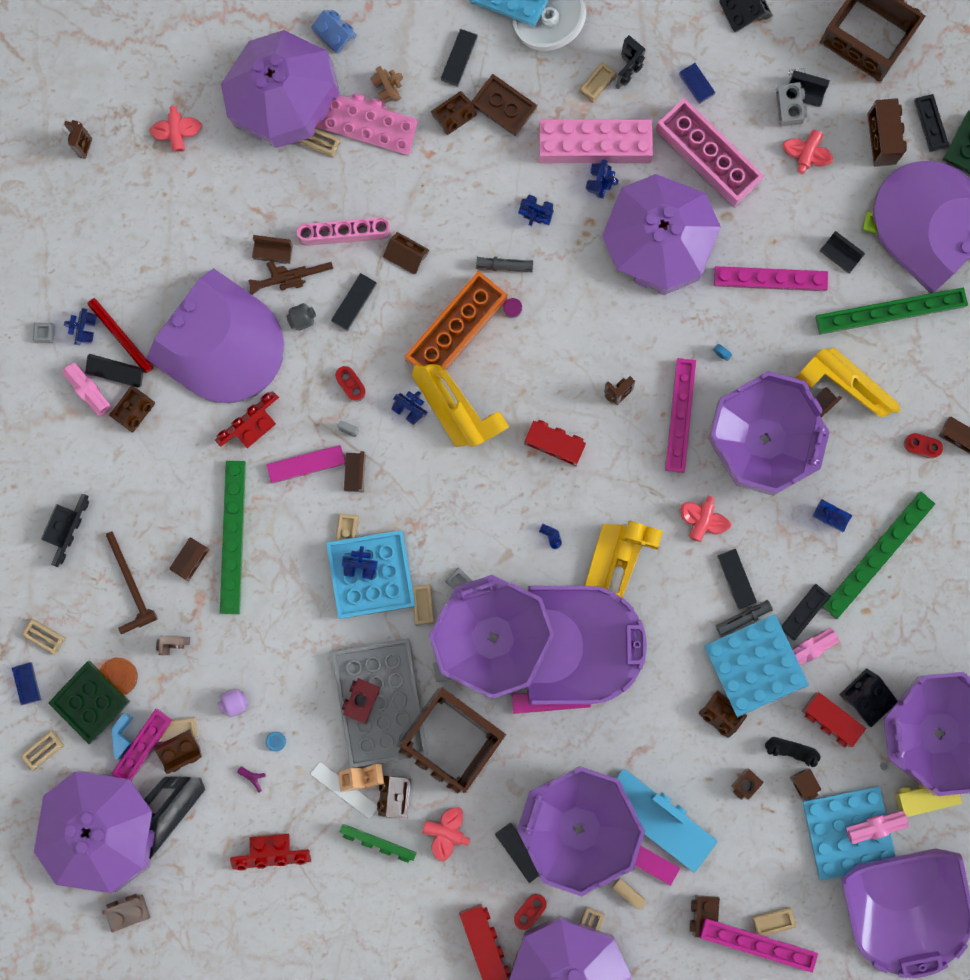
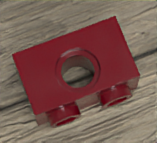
M358 678L357 682L353 681L349 690L352 692L350 699L344 701L341 709L344 710L343 715L366 724L381 687ZM358 695H364L366 699L365 704L362 706H358L355 703V698Z

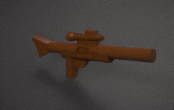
M270 261L266 265L271 273V278L262 281L250 279L249 293L253 295L264 287L283 282L287 284L280 285L281 291L294 286L296 288L303 287L306 281L301 280L302 277L333 269L332 262L310 268L303 266L287 270L284 266L276 267L274 262Z

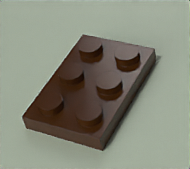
M494 74L490 76L471 101L474 108L514 136L519 133L538 106Z

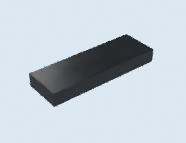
M460 29L441 76V81L459 86L478 38L477 34Z
M934 94L915 98V106L929 151L948 148L949 143Z
M360 273L331 321L348 331L377 285V282Z
M89 354L87 356L85 373L140 388L142 386L144 368Z
M733 549L718 555V560L738 610L757 603L737 550Z
M814 584L781 625L784 633L795 641L831 595L817 584Z
M511 822L495 833L526 880L530 883L539 877L520 835Z

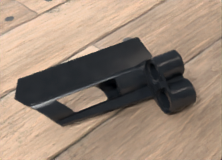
M164 777L144 798L145 802L150 806L162 789H175L157 813H152L150 830H153L155 834L149 859L154 856L204 793L205 787L201 778Z

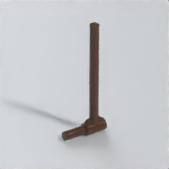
M109 532L106 534V537L139 610L134 621L118 627L122 635L137 627L140 628L156 621L158 618L154 610L146 609L114 533Z

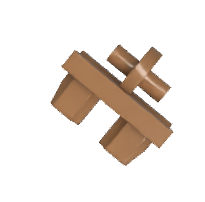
M381 66L377 67V73L370 79L376 88L381 85L385 86V89L378 93L380 99L385 103L392 99L396 101L401 99L397 89L402 87L400 83L403 79L402 74H395L394 70L388 73Z

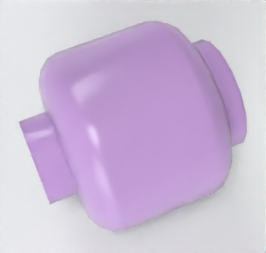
M238 689L221 694V702H218L221 713L226 712L228 717L244 713L246 706H248L244 692H240Z

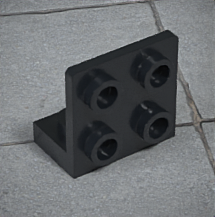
M719 0L734 32H738L760 17L767 20L773 16L766 0Z
M630 35L623 42L621 55L628 64L618 74L616 88L618 89L622 85L625 87L631 80L630 76L634 72L638 73L644 65L646 49Z
M867 668L839 694L844 701L856 709L869 727L875 725L898 702L881 677Z

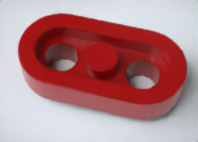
M340 367L335 375L337 382L350 400H362L366 394L364 385L350 367ZM344 374L349 375L347 380L342 379ZM355 389L360 391L358 395L353 394Z
M912 433L904 440L905 449L913 454L927 458H936L943 452L942 443L935 438ZM913 440H917V446L913 445ZM931 445L936 446V451L931 449Z
M541 894L529 896L516 912L514 923L517 928L528 930L545 911L547 903ZM535 900L540 901L539 907L533 906ZM526 916L528 918L527 922L522 923L520 917Z

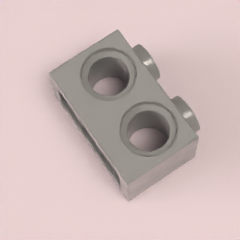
M800 82L778 85L776 88L780 127L802 124L807 117V108L803 106L802 100L805 99L804 88H801ZM793 92L795 94V98H788L786 93ZM795 110L798 116L791 117L788 111Z

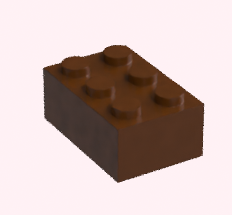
M898 98L875 100L867 113L874 167L896 165L907 150V143L903 140L905 127L904 123H901L900 117L902 116V106L899 105Z

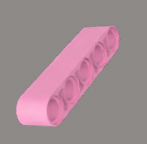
M384 218L302 224L297 229L298 238L303 245L380 240L387 238L390 234L389 223ZM380 225L386 227L382 232L376 230ZM360 227H366L367 231L365 233H359L358 229ZM343 228L349 230L345 235L339 234V231ZM323 230L330 231L327 236H321L320 233ZM306 231L311 233L308 238L302 237V234Z

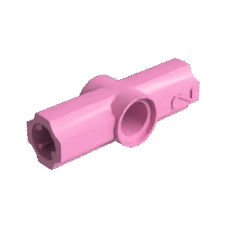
M76 363L69 364L62 374L73 385L75 392L84 402L90 405L98 416L109 411L111 404L99 392L100 389L84 374Z
M829 628L814 638L811 637L798 644V647L793 649L799 665L822 655L823 651L839 643V640L832 628Z
M898 811L885 816H874L866 819L865 822L846 827V833L850 843L856 844L871 838H882L888 836L891 832L908 828L909 822L904 811Z

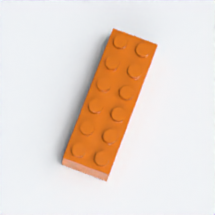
M477 271L405 355V361L413 368L415 365L426 366L436 364L447 371L507 300L508 294L480 271Z

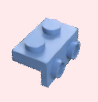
M323 10L311 28L335 52H340L350 38L356 37V33L353 32V27L350 24L344 23L340 19L341 16L336 11Z

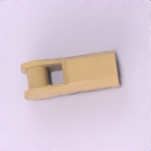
M619 877L613 884L612 889L635 908L642 909L645 905L644 898Z

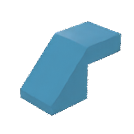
M123 713L111 728L113 751L116 759H121L132 744L128 738L121 734L133 719L128 713Z

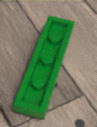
M343 824L340 830L343 838L350 841L358 839L362 841L361 845L371 849L373 846L380 848L379 852L389 856L391 853L396 854L401 861L409 863V860L414 861L417 852Z

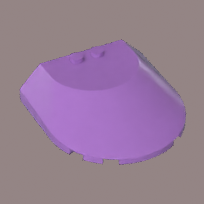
M919 161L897 169L883 182L876 195L873 221L876 223L878 230L877 236L887 252L930 294L941 287L970 258V179L956 168L935 161Z
M213 268L199 278L155 337L146 359L201 398L212 402L237 403L253 395L256 396L274 380L283 360L284 338L276 317L265 304Z
M528 586L529 592L542 598L554 632V638L530 687H527L529 705L602 703L614 699L635 682L645 662L647 649L646 634L642 621L639 620L634 608L624 598L608 589L596 586Z
M934 848L858 864L841 878L857 947L863 957H866L880 971L898 974V977L919 978L933 975L946 969L948 963L955 957L959 959L968 947L967 942L970 938V892L963 858L960 853Z

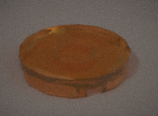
M112 658L100 668V671L124 695L130 693L137 684L138 673L136 667L125 658Z

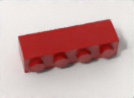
M482 904L459 912L482 980H509L508 977L511 976L508 965L504 966L501 960L504 954L501 946H497L494 939L498 937L494 926H489L488 919L491 918L487 907L483 908Z

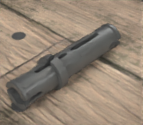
M496 256L494 258L477 257L476 269H489L497 272V270L533 272V260L502 259Z
M765 600L754 607H748V610L722 623L716 624V629L720 636H723L752 620L757 621L758 617L770 611L772 612L773 608L770 602Z

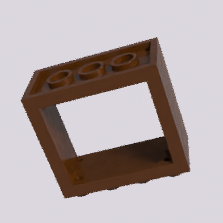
M846 0L826 28L819 43L881 83L916 33L926 15L918 8L908 5L905 0ZM856 2H860L905 31L904 37L889 59L839 28Z
M442 687L435 691L397 747L400 748L398 751L407 759L411 757L415 759V765L422 770H430L432 772L430 776L439 782L445 781L447 783L446 787L449 790L459 794V792H467L506 734ZM437 703L441 705L445 703L487 734L486 742L462 776H458L456 779L412 747L414 743L410 741Z

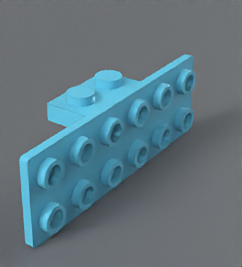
M623 769L616 779L620 780L645 830L644 834L691 871L696 872L717 844V840L685 815L687 811L677 804L674 807L670 804L671 799L662 792L660 795L655 793L631 773Z

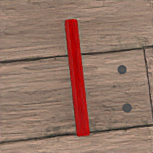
M96 298L91 299L87 303L91 310L138 366L144 368V373L150 372L153 366Z

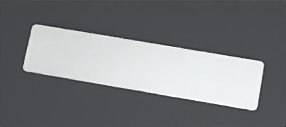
M321 762L312 771L311 775L367 818L370 819L377 810V805L358 790L341 792L339 776Z

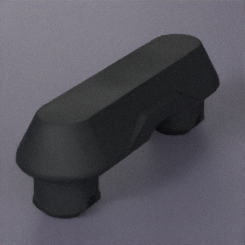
M771 737L765 743L769 755L790 756L805 762L807 766L816 767L821 758L815 748L793 741Z

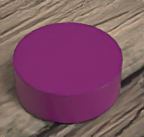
M509 298L504 303L503 311L510 318L518 317L522 312V304L516 298Z

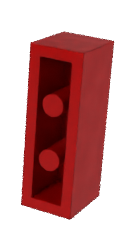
M533 420L524 445L577 466L586 445L583 442L584 439L577 435L571 437L566 434L565 430L558 427L555 429L548 427L549 424L542 420H538V422Z
M815 692L802 710L806 714L804 717L813 724L817 722L821 726L820 730L829 736L830 734L834 735L837 738L836 742L844 748L846 746L853 747L867 729L820 692Z

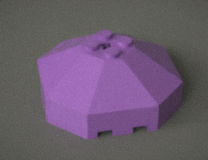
M285 30L249 41L221 83L227 117L232 124L260 140L263 139L269 142L275 148L311 138L316 132L314 128L319 120L323 121L330 108L328 106L332 100H336L340 95L333 61L328 52ZM271 69L273 72L275 71V73H273L272 77L269 78V76H265V74H267L268 70Z
M654 174L621 188L602 238L617 271L633 276L635 284L655 289L658 293L666 295L700 280L721 226L706 193ZM663 220L664 223H669L667 230L659 228L660 221Z
M767 371L760 377L719 399L708 440L736 486L774 496L821 469L830 432L820 417L823 409L817 399H814L806 381ZM767 434L770 442L763 444L760 436L763 437Z
M489 575L454 588L447 604L443 606L429 638L441 674L494 699L530 687L554 638V632L541 597L513 583H508L494 575ZM491 632L499 635L496 643L488 641L487 637H490Z
M964 672L918 676L884 718L888 759L934 796L970 793V677ZM937 728H940V731H944V735L941 736V739H938L937 736H934V732H937Z
M581 766L530 791L517 828L542 882L579 896H584L619 876L633 871L645 833L620 780ZM581 823L584 832L575 834L576 830L573 829V826Z
M75 771L43 796L34 854L56 885L106 893L117 892L150 866L149 856L155 834L153 830H150L152 810L130 779L118 778L113 775ZM83 828L91 830L89 838L81 836Z
M558 916L524 932L509 980H631L632 976L612 934L604 933L585 924Z

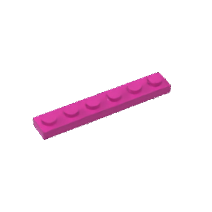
M715 266L714 286L827 291L828 271Z
M677 358L665 471L685 473L696 360Z
M704 918L699 935L701 939L811 973L814 971L818 957L817 952Z

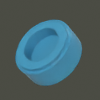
M720 344L713 348V351L726 361L732 356L731 352Z
M272 732L266 738V745L271 751H280L286 745V738L280 732Z

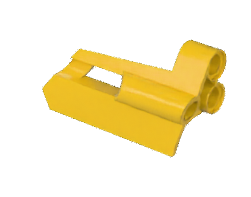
M835 347L822 349L796 376L797 379L806 381L809 388H812L825 375L879 417H885L892 412L899 413L901 411L899 403Z
M436 364L414 366L411 374L455 447L477 446L509 428L508 423L499 411L481 420L451 376L441 366ZM440 378H443L457 400V405Z
M628 521L627 525L602 524L584 586L609 589L614 568L621 566L624 572L618 592L615 594L623 598L642 546L658 550L663 531L633 521Z

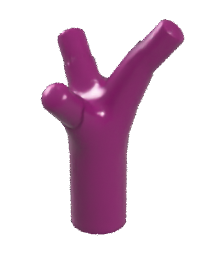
M241 766L237 773L248 779L256 787L258 793H260L262 790L258 779L265 777L266 774L252 773Z

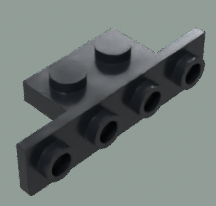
M81 494L74 511L58 504L55 505L41 537V540L58 546L51 565L58 567L59 564H63L66 558L65 550L67 546H71L74 539L72 534L75 528L78 529L82 520L80 518L81 513L89 505L88 495Z

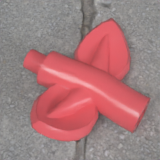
M170 106V113L167 114L168 122L165 120L157 121L151 126L149 132L157 140L169 139L172 152L185 151L182 136H195L201 129L202 123L191 117L181 119V113L177 111V106Z
M812 130L806 142L798 138L783 142L782 146L786 153L793 158H799L797 163L799 166L798 173L804 174L805 170L810 168L811 163L822 167L833 162L831 152L827 148L818 147L824 136L822 132Z
M708 496L706 502H702L701 507L693 502H685L681 505L682 519L686 523L694 525L689 534L690 539L701 542L706 531L712 534H721L732 526L725 516L713 513L715 508L713 505L714 497Z
M456 807L445 811L441 816L440 823L427 820L424 825L422 834L436 837L432 842L431 848L434 856L439 861L443 862L451 856L454 844L460 846V844L469 845L470 838L464 837V833L458 831L463 822L461 808Z

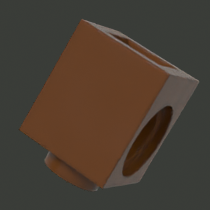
M746 768L731 787L735 789L733 793L739 799L745 798L749 800L764 782L750 769ZM748 780L751 784L748 791H744L741 787L742 782Z
M809 768L790 777L801 799L807 798L811 800L818 796L817 792L822 790Z

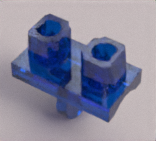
M607 160L592 164L591 174L597 176L596 181L588 180L586 184L587 191L596 194L601 199L604 198L606 189L611 190L612 185H618L619 182L615 178L616 172L611 171L612 167L608 165Z
M530 194L526 199H522L518 214L530 220L529 226H533L534 222L550 225L554 213L553 203L546 201L541 206L536 204L537 198Z
M81 308L79 312L78 323L76 322L77 316L71 315L70 321H64V326L69 328L68 334L73 335L74 329H76L75 345L92 343L94 332L84 331L85 325L95 326L97 315L87 312L88 309Z
M408 391L406 396L399 393L393 398L395 402L391 410L400 415L405 408L408 409L410 413L406 420L413 425L428 413L420 407L424 404V401L420 399L422 393L419 391L415 394Z
M821 499L812 517L843 533L852 515Z
M360 546V551H352L351 556L353 557L343 556L344 576L354 577L356 567L363 568L362 578L372 579L375 570H377L378 561L368 560L371 557V553L363 552L364 547Z

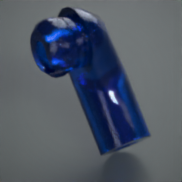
M542 524L539 532L548 536L552 549H558L562 544L559 531L546 524Z

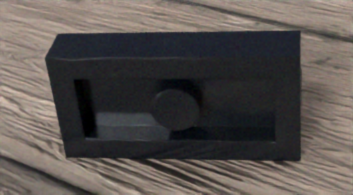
M794 70L789 84L800 82L801 88H804L805 99H802L803 103L820 107L830 80ZM793 92L786 93L788 98H795V94Z
M837 231L832 234L820 250L821 253L849 274L865 255L862 250Z

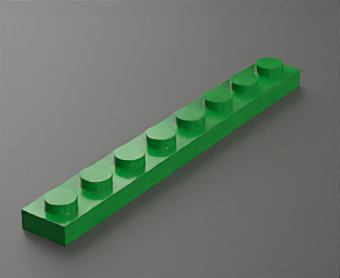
M963 287L819 314L815 318L819 335L964 308L968 306Z
M226 461L220 614H240L245 461Z
M919 492L822 607L835 619H838L934 507L935 503L924 493Z

